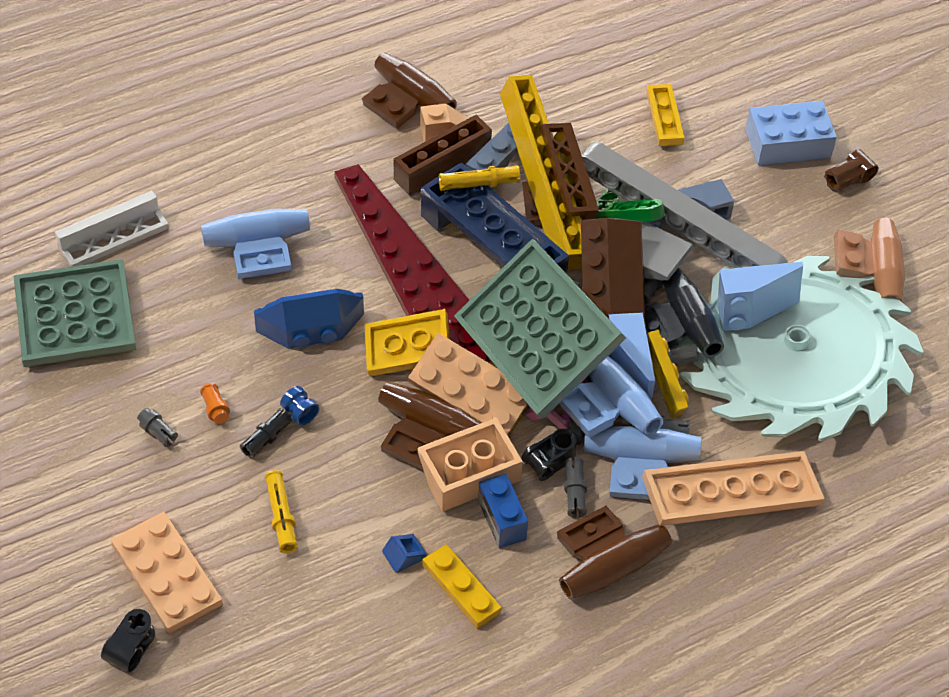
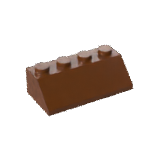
M614 218L581 220L583 292L608 319L611 314L643 313L645 324L642 223L640 221Z

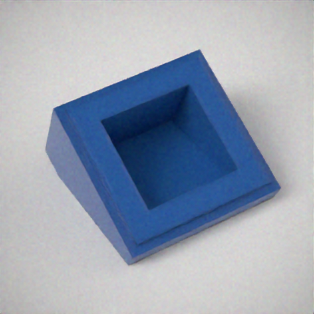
M414 534L391 536L382 550L395 572L403 571L421 562L422 559L428 556Z

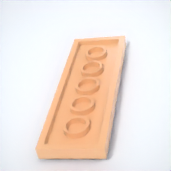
M804 451L644 470L642 475L659 526L819 506L825 499Z

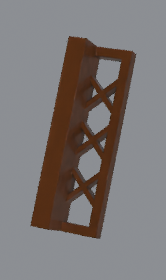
M542 124L540 131L567 216H580L581 220L594 219L599 212V208L572 124ZM550 132H556L554 139L551 137ZM558 152H559V155H560L561 160H559L558 157H557V153H558ZM565 174L567 176L569 183H567L564 179ZM572 196L574 197L577 207H573L571 201Z

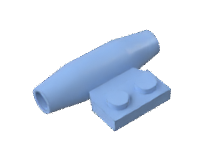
M269 209L231 215L201 225L204 247H235L233 253L238 279L292 271L287 243L282 239L310 230L307 209Z
M609 356L588 375L590 383H580L559 403L589 438L612 426L618 415L645 435L656 433L663 424L662 417L647 393L620 364Z
M614 426L590 438L585 434L584 452L616 460L611 469L610 497L650 500L642 479L644 470L668 467L666 463L699 461L701 437L668 429H659L652 435H645L636 427Z

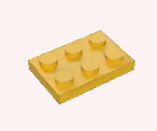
M446 310L366 323V366L369 376L414 369L437 333L449 339L448 314Z

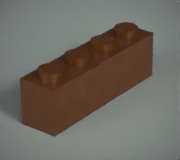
M477 114L393 158L394 181L408 195L418 191L421 187L439 177V174H444L460 163L465 165L492 139V129Z

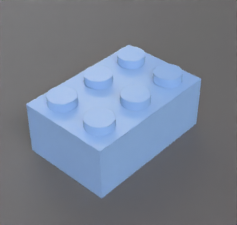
M823 101L749 109L745 130L758 166L832 157L837 136Z

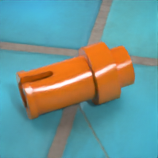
M212 383L205 384L201 388L200 393L207 406V416L216 424H222L228 420L230 408L227 402L222 399L218 386L215 383L213 386Z

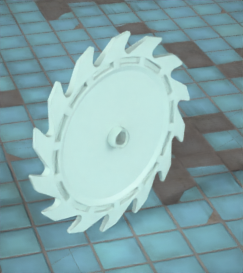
M806 256L795 261L803 262L800 300L798 304L750 329L723 331L717 308L719 271L712 278L711 301L707 304L716 318L724 349L714 357H706L698 349L699 360L692 363L703 371L699 373L681 372L680 376L695 391L730 401L728 404L712 408L713 414L731 421L772 420L773 423L761 431L762 437H787L811 424L819 423L823 426L818 437V441L821 442L841 435L854 414L860 410L868 413L870 426L874 427L887 413V386L889 384L898 385L907 396L911 393L914 374L899 350L905 349L920 356L924 352L917 335L889 316L891 314L910 315L911 310L896 297L881 298L880 293L861 288L863 285L874 283L873 275L865 278H852L837 275L836 271H821L819 269L830 261V257ZM685 336L676 348L695 344L688 336Z

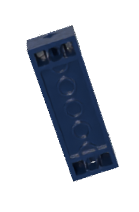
M460 163L445 173H456L470 170L465 165ZM437 177L421 187V217L437 231L452 222L502 267L527 243L534 239L567 274L569 255L488 185L441 191L439 186V179L441 178Z

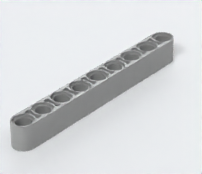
M593 142L581 154L588 177L627 201L662 200L665 216L659 219L660 222L732 267L743 268L788 263L781 253L600 142Z

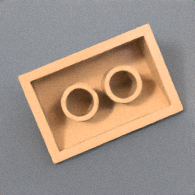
M497 418L418 447V454L429 489L442 512L478 498L479 482L504 474H507L511 484L521 481L523 461Z

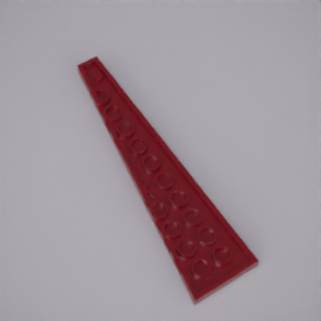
M359 164L334 171L335 180L405 315L410 316L445 309L448 314L449 339L496 367L454 317L470 300Z

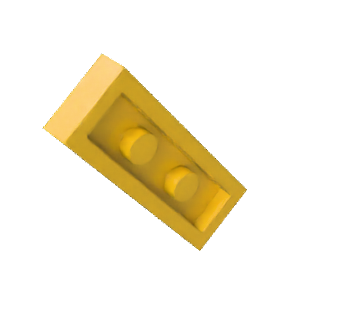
M672 84L647 85L646 94L658 146L683 145L685 137Z
M659 330L649 332L647 340L653 372L670 417L672 419L682 416L688 408L689 399L686 391L680 387L678 369L670 361L667 341L665 338H661Z
M447 544L422 559V566L476 629L501 614L502 607Z

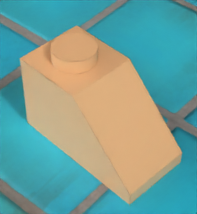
M447 104L420 107V129L424 142L465 121L469 117Z

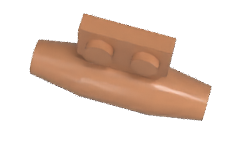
M889 218L878 219L873 225L871 242L863 238L861 234L837 229L834 235L836 274L852 278H865L873 275L875 291L880 293L881 298L892 296L902 302L905 282L902 244L894 221Z

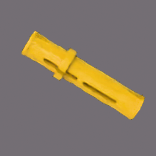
M518 165L504 168L489 166L488 169L441 173L439 174V178H441L439 179L440 190L444 191L484 185L497 187V184L520 182V178H518L520 177V169Z
M272 470L265 474L273 514L272 529L277 534L279 551L285 554L292 553L298 549L294 532L296 522L294 516L290 513L283 473L279 470ZM276 493H279L280 505H278ZM282 518H284L286 530L283 529Z

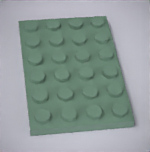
M534 239L527 243L454 315L522 398L542 419L626 339L621 331Z

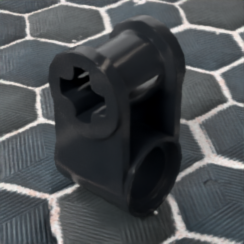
M558 429L538 443L529 446L522 454L521 459L524 464H529L534 469L536 477L540 481H545L565 467L566 459L572 457V462L576 457V436L569 429Z
M143 609L129 611L113 635L105 642L101 651V659L128 673L134 671L143 654L155 638V629L151 624L149 613Z

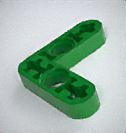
M606 189L596 201L599 212L594 219L614 218L648 222L663 218L665 211L662 200L627 201Z

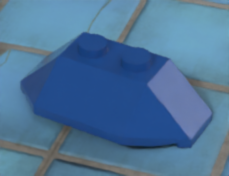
M330 289L281 297L268 303L263 308L254 310L255 329L257 333L287 349L343 340L364 315L363 293H353L342 289Z

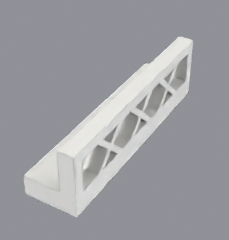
M150 191L55 232L61 254L69 266L72 267L86 265L169 229V224L159 211L156 195L153 191ZM153 217L159 222L153 226L143 225L146 220ZM123 230H135L130 236L120 235V232ZM102 239L110 241L107 246H95ZM77 250L86 251L85 255L73 259L70 254Z

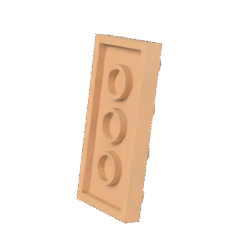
M437 333L408 377L409 383L428 394L463 409L482 423L497 418L507 436L528 404L498 368L440 333Z
M165 512L111 538L112 546L168 634L223 606L222 598Z

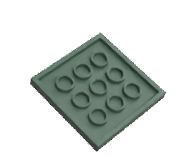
M123 259L14 275L23 367L136 350Z

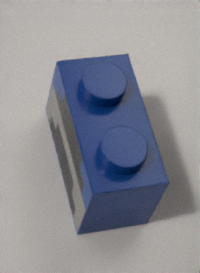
M507 474L479 482L478 502L498 548L527 540L528 520Z

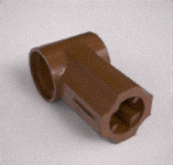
M857 149L846 158L845 162L826 170L824 178L826 179L827 186L832 191H838L858 180L862 183L870 181L877 174L879 167L861 149Z

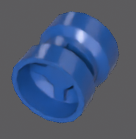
M301 386L289 389L280 400L281 407L288 413H291L293 420L300 426L314 420L320 410L319 405L314 399H308L307 392Z

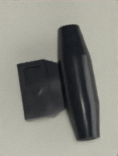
M677 268L669 280H662L669 302H654L645 306L646 335L649 332L659 330L661 338H665L670 349L679 345L678 343L687 335L706 357L717 356L723 351L724 343L716 318L697 286L681 269Z

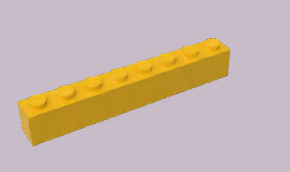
M533 75L509 76L500 92V97L545 235L569 255L568 270L581 269L580 216H567L540 131L541 125L549 124ZM558 152V153H557V157H558L559 160H561L560 155H559V152ZM565 174L564 179L567 183H569L567 176ZM572 196L571 201L573 207H577L574 197Z

